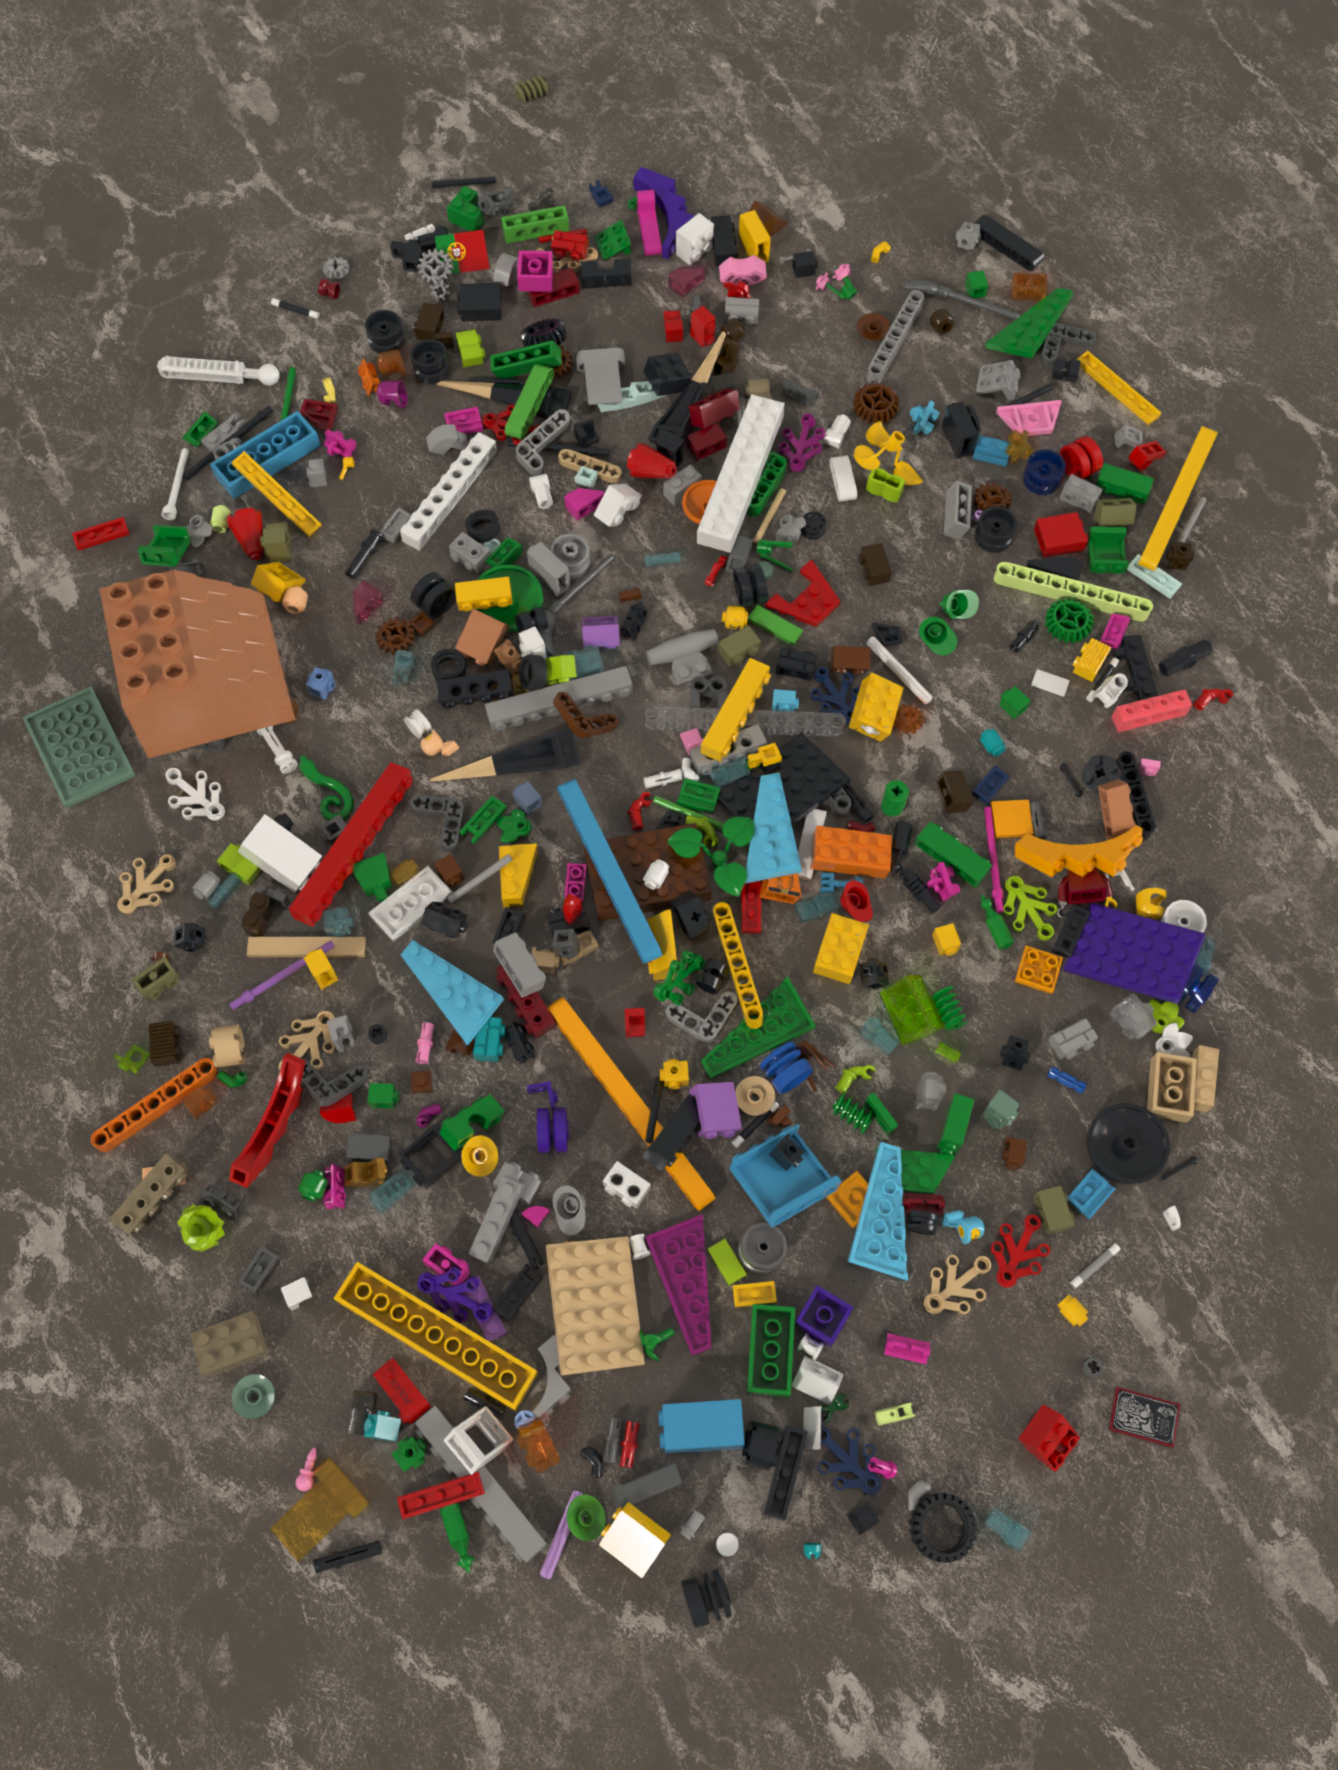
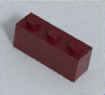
M573 268L553 273L552 292H526L533 308L580 294V288Z
M723 389L689 405L692 426H699L701 429L709 427L712 423L721 422L722 418L731 417L735 412L741 410L738 392L735 389Z

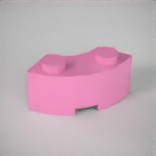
M755 255L745 259L729 257L719 266L720 282L722 283L731 282L737 284L741 281L753 285L767 278L765 262Z

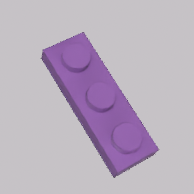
M476 1277L479 1280V1286L473 1292H463L464 1295L478 1303L488 1302L493 1306L480 1277ZM494 1311L486 1322L478 1321L486 1340L489 1342H493L507 1334L499 1315Z

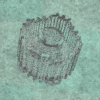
M1135 994L1127 996L1109 1013L1111 1020L1114 1023L1118 1022V1025L1123 1028L1122 1034L1130 1040L1134 1037L1135 1039H1140L1157 1025L1156 1020L1152 1016L1154 1012L1152 1006L1147 1002L1142 1003L1141 1000L1139 1001Z

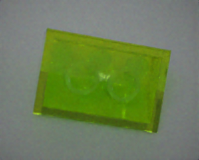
M907 975L879 993L902 1046L930 1037L945 1028L921 975Z

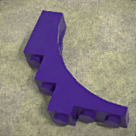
M640 167L634 176V190L654 189L655 204L661 209L669 228L667 237L662 245V257L669 259L671 254H674L676 251V231L695 216L686 212L685 198L676 194L677 188H675L674 179Z

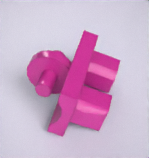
M338 430L335 432L325 431L326 440L324 446L328 448L327 453L333 456L337 453L342 457H352V451L356 449L355 440L351 438L348 440L343 439V434Z
M941 862L930 871L931 880L927 882L928 888H934L941 902H945L950 897L957 895L960 892L959 884L951 883L950 881L954 876L953 868L947 867L944 862Z

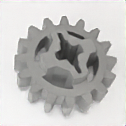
M436 248L434 252H431L429 249L428 255L423 253L424 258H419L421 264L417 265L420 270L418 273L422 276V280L424 282L427 281L428 285L432 284V282L435 284L434 279L441 281L443 278L448 282L447 277H452L451 271L454 270L453 261L449 259V254L446 253L444 255L442 249L438 253Z

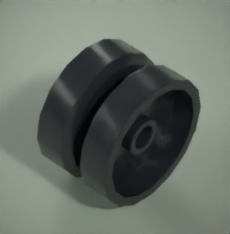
M383 309L375 311L367 317L365 329L369 346L374 352L388 355L402 348L405 338L401 318L397 313Z
M429 339L423 340L412 347L410 359L414 375L419 381L434 384L443 381L449 376L451 371L447 349L442 342Z
M993 506L984 510L979 517L975 530V541L978 546L990 553H999L1010 547L1017 529L1015 515L1003 507Z
M760 564L749 566L748 571L744 568L733 571L734 588L740 606L747 608L751 607L754 601L758 605L768 602L767 583Z
M431 572L418 581L411 592L410 598L411 602L419 609H422L426 616L430 619H436L447 612L456 599V590L439 573Z

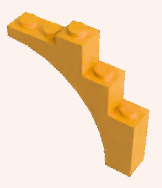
M1136 825L1116 838L1086 845L1053 843L1027 833L1015 843V858L1050 877H1053L1057 872H1061L1064 867L1081 877L1091 872L1094 867L1114 877L1126 867V857L1129 856L1135 847H1139L1142 843L1143 828Z

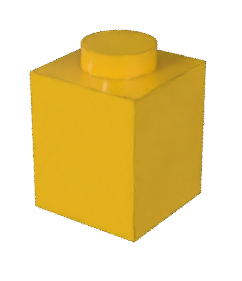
M954 924L934 929L932 936L940 956L956 954L961 946V942Z

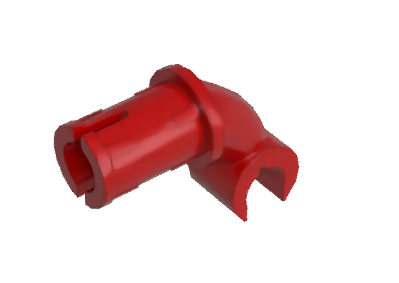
M1203 689L1202 694L1193 705L1196 709L1202 711L1215 697L1218 698L1220 703L1226 704L1229 700L1225 696L1231 699L1234 695L1229 689Z
M649 792L642 793L640 798L636 799L627 811V815L630 816L632 830L644 828L640 813L642 812L641 807L647 808L653 801H646L644 799L650 797L651 793Z

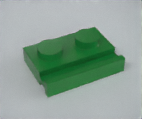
M685 778L677 804L713 815L721 788Z
M873 1092L867 1096L864 1105L869 1111H873L872 1116L875 1117V1120L886 1135L890 1136L895 1132L898 1124Z

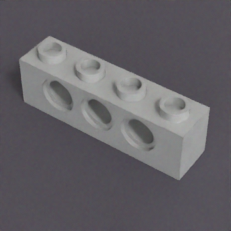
M757 724L738 731L737 740L735 742L732 741L730 745V751L732 752L727 757L724 756L721 762L709 759L710 757L701 754V745L689 749L690 759L696 773L699 776L708 775L717 769H725L736 762H743L747 760V756L750 754L758 753L759 747L767 745L759 725Z

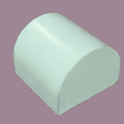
M582 466L575 476V483L592 489L596 483L598 471Z

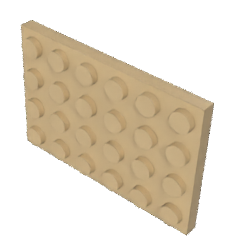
M628 1236L546 1245L560 1375L645 1365L643 1346L639 1337V1331L641 1330Z

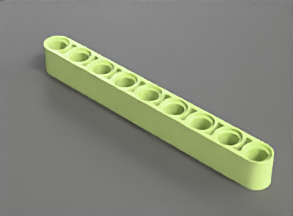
M1009 562L999 563L994 574V581L999 585L1056 600L1060 599L1061 601L1065 598L1068 601L1074 598L1075 602L1080 600V604H1086V608L1127 616L1132 620L1140 622L1147 620L1153 609L1152 602L1146 598Z

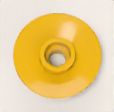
M482 1135L474 1136L467 1140L461 1154L463 1166L473 1176L483 1177L489 1175L498 1163V1150L495 1143L490 1138Z

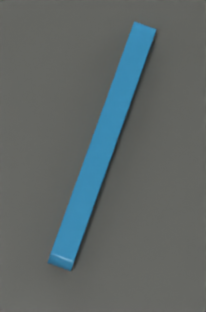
M572 779L558 785L559 795L642 963L646 964L662 957L660 947L577 781Z

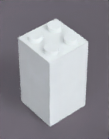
M264 814L246 837L238 850V853L294 893L298 889L302 890L310 878L308 875L314 873L321 863L319 860L322 855L266 814Z

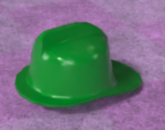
M955 590L947 593L942 602H939V605L942 606L943 612L950 618L967 619L977 612L979 599L977 594L971 590Z
M935 616L923 620L919 627V635L935 654L941 656L952 653L957 646V636L943 619Z

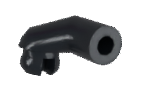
M593 1447L583 1448L581 1450V1458L587 1460L592 1465L591 1477L602 1478V1456Z

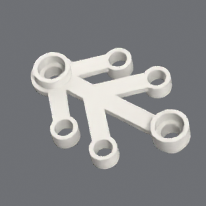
M170 768L167 770V782L172 785H178L191 796H171L168 799L169 806L173 809L178 808L180 805L200 804L204 807L199 809L185 807L182 810L184 819L191 820L194 816H207L210 820L217 821L224 817V806L219 803L221 786L218 782H212L209 785L212 794L211 802L205 798V782L208 779L205 771H198L195 775L197 780L196 791L182 779L179 769ZM201 775L205 776L203 779L198 778ZM173 800L178 801L176 804L171 803ZM215 810L219 811L217 814H212Z

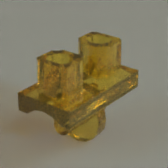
M1013 430L1008 435V441L1011 443L1007 446L1005 453L1011 456L1010 462L1016 464L1018 458L1026 459L1033 454V447L1027 443L1029 432L1026 430L1022 433Z

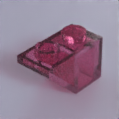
M363 580L352 592L354 614L359 625L364 620H367L371 612L378 608L383 601L381 591L366 580Z

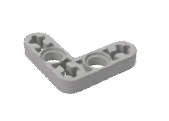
M732 992L723 993L705 1020L685 1007L673 1003L669 1004L666 1008V1018L702 1042L711 1043L716 1039L735 1010L737 996ZM729 998H732L733 1004L729 1003L725 1011L723 1009L725 1005L724 999L728 1000ZM677 1009L678 1015L672 1017L671 1011ZM721 1013L724 1019L716 1022L713 1020V1015ZM692 1018L696 1020L697 1024L695 1027L690 1028L686 1026V1020ZM712 1024L714 1026L711 1030L712 1036L708 1035L705 1037L704 1031H708Z

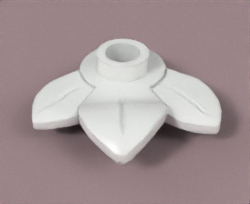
M1176 1023L1170 1024L1164 1028L1162 1037L1157 1040L1156 1050L1160 1053L1190 1057L1185 1049L1191 1043L1193 1037L1187 1033L1178 1032ZM1163 1043L1167 1044V1050L1163 1049Z

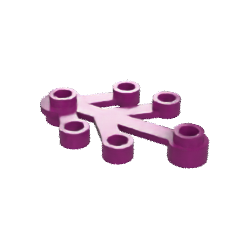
M809 413L804 414L801 418L802 431L799 441L793 435L791 428H785L782 431L784 439L788 440L796 448V456L790 451L787 442H782L778 446L780 452L785 454L790 460L789 467L794 472L803 471L806 461L823 450L821 443L817 441L825 438L824 428H817L815 435L807 440L809 429L813 428L816 424L814 416ZM811 446V450L804 454V451Z

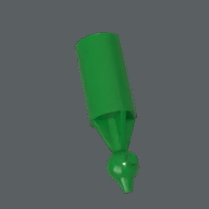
M981 895L980 905L982 909L986 910L985 923L998 949L1003 950L1012 946L1015 942L1002 915H999L991 908V899Z
M454 1503L439 1510L449 1544L460 1555L459 1561L456 1562L457 1567L461 1566L469 1573L472 1561H475L474 1556L471 1557L467 1554L469 1536L459 1503Z

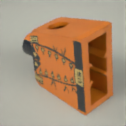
M798 873L763 880L760 898L794 904L801 898Z

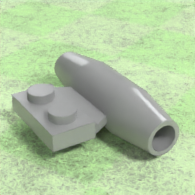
M714 629L692 632L657 645L646 651V656L650 665L672 662L671 671L679 687L691 683V680L696 676H703L705 678L712 676L707 658L701 652L714 646L719 640Z

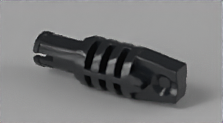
M908 867L900 871L899 876L903 880L904 886L912 893L916 900L922 902L931 914L937 912L941 905L931 895L930 888L924 884L923 880Z

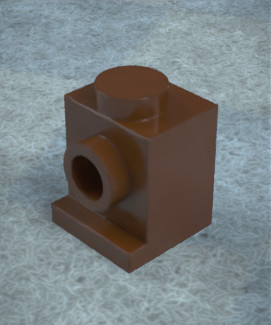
M1005 1138L1003 1146L1006 1147L1003 1148L1002 1159L1005 1160L1004 1166H1006V1169L1016 1171L1022 1168L1025 1163L1026 1140Z

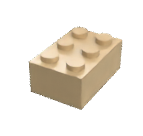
M1156 1052L1150 1059L1147 1109L1158 1118L1187 1123L1194 1116L1196 1058Z

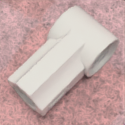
M843 414L837 416L832 427L827 429L823 443L837 449L841 447L845 433L851 424L848 416Z
M547 474L529 477L531 490L535 494L538 508L548 509L553 505V500L549 490L550 485Z

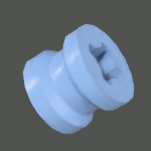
M528 1410L519 1412L514 1420L517 1430L522 1434H530L537 1425L534 1414Z

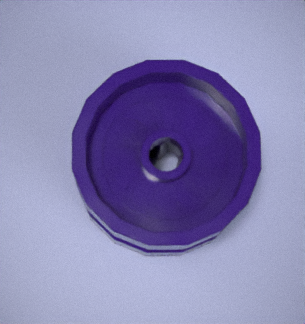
M555 1107L553 1120H551L548 1108H537L538 1153H549L551 1150V1140H554V1147L557 1153L567 1152L569 1121L567 1120L566 1107Z

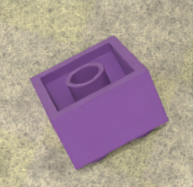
M618 616L582 618L583 648L595 650L598 647L613 649L616 646H620Z

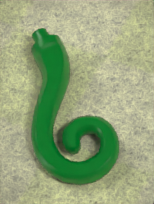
M305 755L299 758L301 762L299 768L303 775L315 784L337 791L344 800L343 810L338 813H331L328 810V805L334 804L339 807L341 800L335 795L324 797L320 803L322 816L328 821L337 815H340L344 821L347 820L354 810V798L350 790L341 782L321 774L311 759H307Z

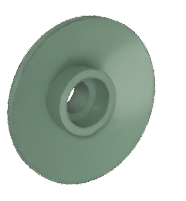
M258 1374L243 1377L232 1391L231 1400L233 1408L240 1416L247 1419H256L264 1416L272 1408L275 1401L273 1384L268 1378ZM257 1393L259 1396L258 1400L252 1401V1395Z

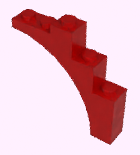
M289 1053L284 1055L280 1073L268 1106L249 1142L231 1164L229 1181L248 1188L271 1162L274 1145L286 1133L288 1118L300 1105L303 1092L301 1081L306 1060Z

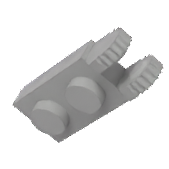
M234 413L228 420L202 438L201 442L208 450L213 451L214 447L223 443L248 421L246 419L240 420L241 415Z

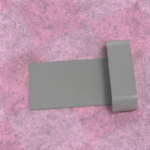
M606 348L577 352V370L585 372L588 405L622 403L619 370L625 367L624 350L621 348Z

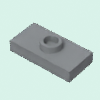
M398 507L379 532L384 536V539L394 544L401 536L402 526L407 524L412 514Z

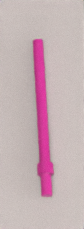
M985 807L990 864H992L993 890L991 892L992 899L995 901V910L1000 914L1004 912L1002 903L1004 895L1000 886L992 808Z

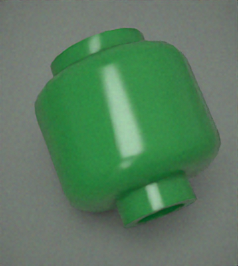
M315 1169L313 1172L304 1173L298 1186V1191L301 1193L300 1196L312 1202L322 1199L329 1184L328 1180L324 1177L325 1173Z

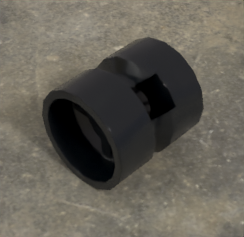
M1056 357L1052 379L1062 380L1065 378L1067 382L1076 383L1080 369V360L1070 359L1067 361L1066 358Z
M541 607L531 609L529 613L524 611L515 615V623L519 633L532 627H536L538 632L548 629V620Z
M708 958L703 966L704 972L699 974L695 984L701 990L717 995L723 985L722 981L726 979L730 968L717 959Z

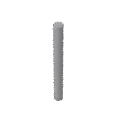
M1200 497L1177 542H1185L1207 501L1205 497Z
M507 854L447 897L449 902L453 903L513 860L512 857Z

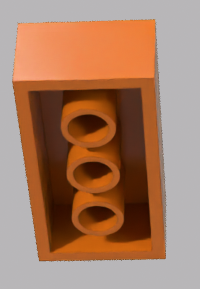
M816 826L812 837L810 869L885 879L890 872L892 835Z

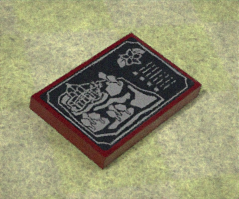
M1116 1387L1108 1430L1174 1448L1181 1404Z

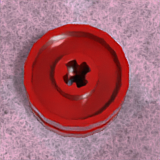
M1082 436L1074 442L1063 446L1060 450V462L1069 477L1073 474L1081 479H1085L1088 475L1099 471L1103 466L1101 450L1091 437Z

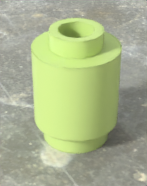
M218 505L213 508L210 525L215 532L224 533L228 529L226 519L231 514V511L226 506Z

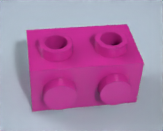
M435 1243L423 1258L424 1265L437 1275L447 1273L451 1267H456L461 1272L460 1277L456 1282H446L451 1286L463 1283L470 1275L469 1264L461 1258L456 1259L452 1256V1251L446 1246L440 1247Z

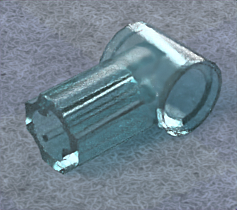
M876 1018L867 1019L861 1028L863 1038L872 1041L887 1056L899 1044V1041L885 1030L881 1022ZM867 1026L874 1027L876 1032H870Z
M993 1508L984 1523L1001 1536L1007 1545L1018 1552L1022 1550L1032 1534L1024 1525L1011 1520L996 1508Z

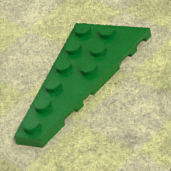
M1056 288L985 343L986 349L1033 358L1073 297V290Z
M788 976L760 1003L763 1011V1024L759 1028H749L745 1019H743L720 1044L701 1060V1064L710 1080L816 1028ZM758 1015L750 1016L751 1019H757L759 1017Z

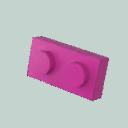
M1112 613L1100 642L1113 649L1119 648L1129 625L1130 617Z

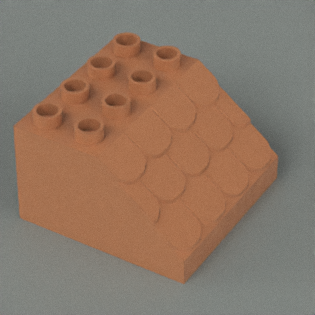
M178 570L154 573L147 577L123 583H114L111 586L99 588L122 708L148 758L296 720L268 606L263 593L255 592L249 588L233 586L229 582L198 577L195 574Z

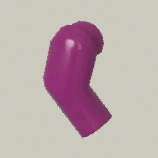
M440 1103L424 1107L420 1110L416 1119L419 1127H426L433 1115L442 1113Z

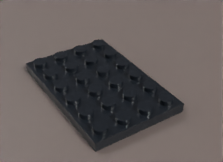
M800 732L778 749L782 757L781 762L765 767L761 763L759 767L752 768L722 790L717 801L733 817H749L754 822L760 778L763 775L779 772L791 825L793 826L829 799L830 796H833L850 783V777Z

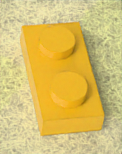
M774 1281L732 1286L735 1308L748 1307L753 1304L767 1305L777 1303Z

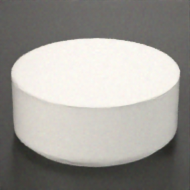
M724 1533L718 1537L716 1548L721 1555L729 1557L738 1550V1540L733 1534Z

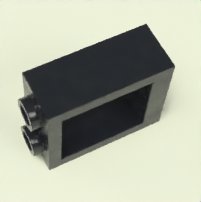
M439 1123L435 1124L399 1154L402 1159L400 1163L406 1171L411 1170L414 1173L412 1177L419 1187L424 1185L426 1189L462 1161V1151L460 1148L454 1152L439 1134L442 1128ZM438 1137L453 1155V1158L425 1179L411 1162L410 1158Z

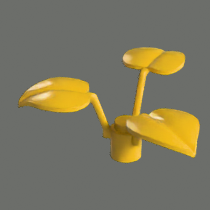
M881 421L873 424L867 430L866 438L871 445L882 449L874 454L873 450L868 446H857L854 450V457L857 463L865 469L875 470L880 465V461L876 457L887 449L890 452L897 451L894 462L896 467L893 470L894 475L902 477L905 480V485L921 484L923 482L922 479L908 463L904 461L898 463L900 451L902 450L901 445L905 441L904 435L899 431H894L889 436Z

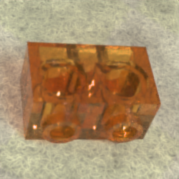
M1014 272L1011 281V300L1041 301L1045 298L1047 274Z

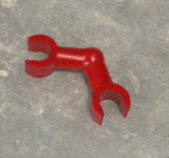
M720 556L718 561L713 564V568L704 584L713 587L718 571L721 568H725V562L728 560V557Z

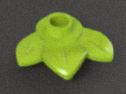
M1155 999L1149 1002L1147 1013L1151 1018L1150 1025L1154 1032L1163 1034L1164 1028L1174 1023L1177 1024L1178 1030L1183 1026L1185 1021L1177 1016L1179 1012L1178 1004L1166 1001L1161 1005Z

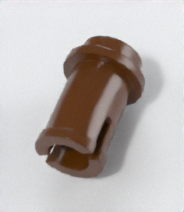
M635 586L634 589L619 591L620 602L623 603L634 599L638 601L639 598H642L640 587L636 588Z

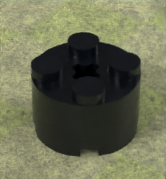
M1106 755L1092 756L1085 765L1081 777L1086 787L1098 796V785L1118 779L1126 783L1123 767L1113 758Z
M751 1420L749 1425L752 1426L751 1431L746 1430L742 1455L746 1456V1460H742V1465L769 1471L771 1467L777 1466L778 1454L776 1453L777 1444L780 1445L782 1431H779L777 1426Z

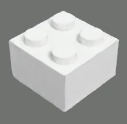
M700 213L676 231V255L688 265L698 261L702 255L709 252L713 247V223Z

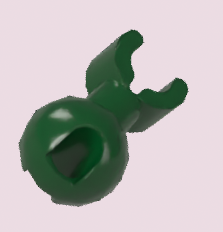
M843 1393L836 1394L831 1404L821 1406V1411H827V1415L822 1420L828 1422L833 1412L847 1409L849 1406L848 1396Z

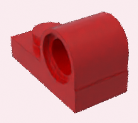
M680 310L663 311L666 342L683 341V323Z
M1157 441L1137 445L1128 459L1139 471H1143L1153 460L1163 458L1167 451Z

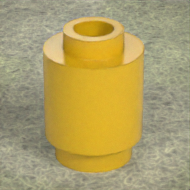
M1070 1294L1057 1305L1061 1309L1059 1310L1061 1314L1073 1326L1077 1324L1080 1327L1089 1319L1086 1316L1089 1312L1075 1297L1072 1298Z

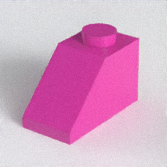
M578 488L569 492L564 497L565 507L578 521L598 508L605 493L599 490Z

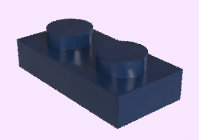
M994 766L973 790L972 795L987 805L1009 780L1010 776L997 766Z

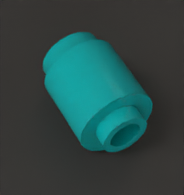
M987 729L981 733L980 742L990 755L992 754L994 757H997L1006 750L1004 741L995 729Z

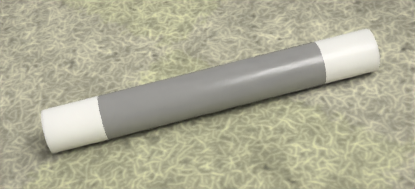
M1114 1243L1070 1281V1285L1076 1289L1120 1251V1247Z

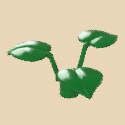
M733 817L728 819L723 825L722 832L729 841L724 851L719 850L714 852V854H711L707 847L701 843L702 833L694 828L678 830L668 839V844L683 858L695 857L700 852V847H702L709 856V859L712 860V866L715 869L714 879L717 885L733 896H740L747 879V873L745 868L739 863L733 862L727 865V854L732 842L737 847H743L751 841L754 834V822L751 818Z

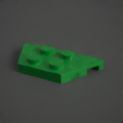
M901 1150V1182L903 1192L934 1194L952 1163L954 1155Z

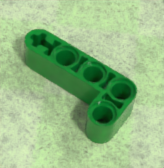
M771 451L769 452L762 471L763 474L758 481L746 512L750 517H757L761 514L784 478L787 464L784 457Z

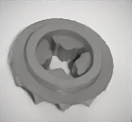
M342 257L328 258V261H325L322 267L324 274L331 279L343 278L349 272V264Z

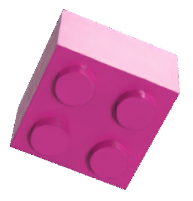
M519 251L517 272L519 291L552 292V251Z

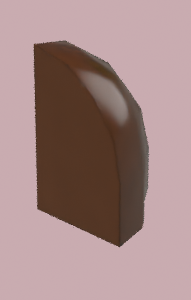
M454 1029L445 1050L451 1053H455V1050L462 1052L463 1056H469L474 1047L475 1037L467 1046L459 1033Z

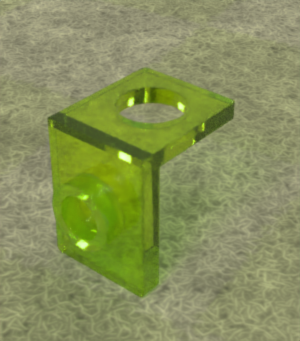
M135 1044L132 1045L123 1058L116 1053L113 1055L118 1062L117 1066L125 1072L130 1070L135 1074L150 1056L148 1052ZM134 1052H140L142 1058L138 1062H132L130 1059L131 1055Z

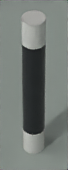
M275 298L271 300V305L315 319L319 318V312Z
M1117 658L1111 660L1086 697L1089 702H1093L1095 699L1093 696L1094 692L1111 675L1119 663Z
M774 1101L772 1108L768 1112L758 1115L732 1141V1144L738 1148L779 1107V1104Z

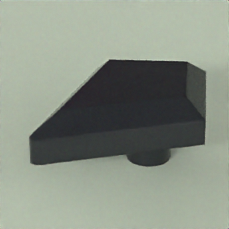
M879 623L871 624L883 646L902 644L899 627Z
M667 811L655 830L681 826L684 824L685 815Z

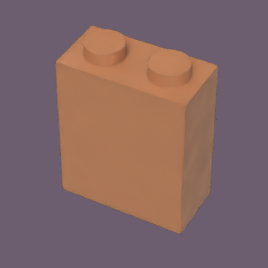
M473 609L455 649L459 650L465 658L469 659L470 656L475 658V663L485 667L488 664L492 666L496 658L494 650L501 646L510 626Z

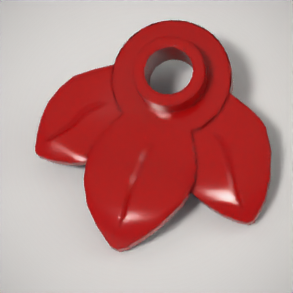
M739 281L737 284L731 282L723 284L729 290L727 293L728 297L751 298L748 295L749 286L746 283Z

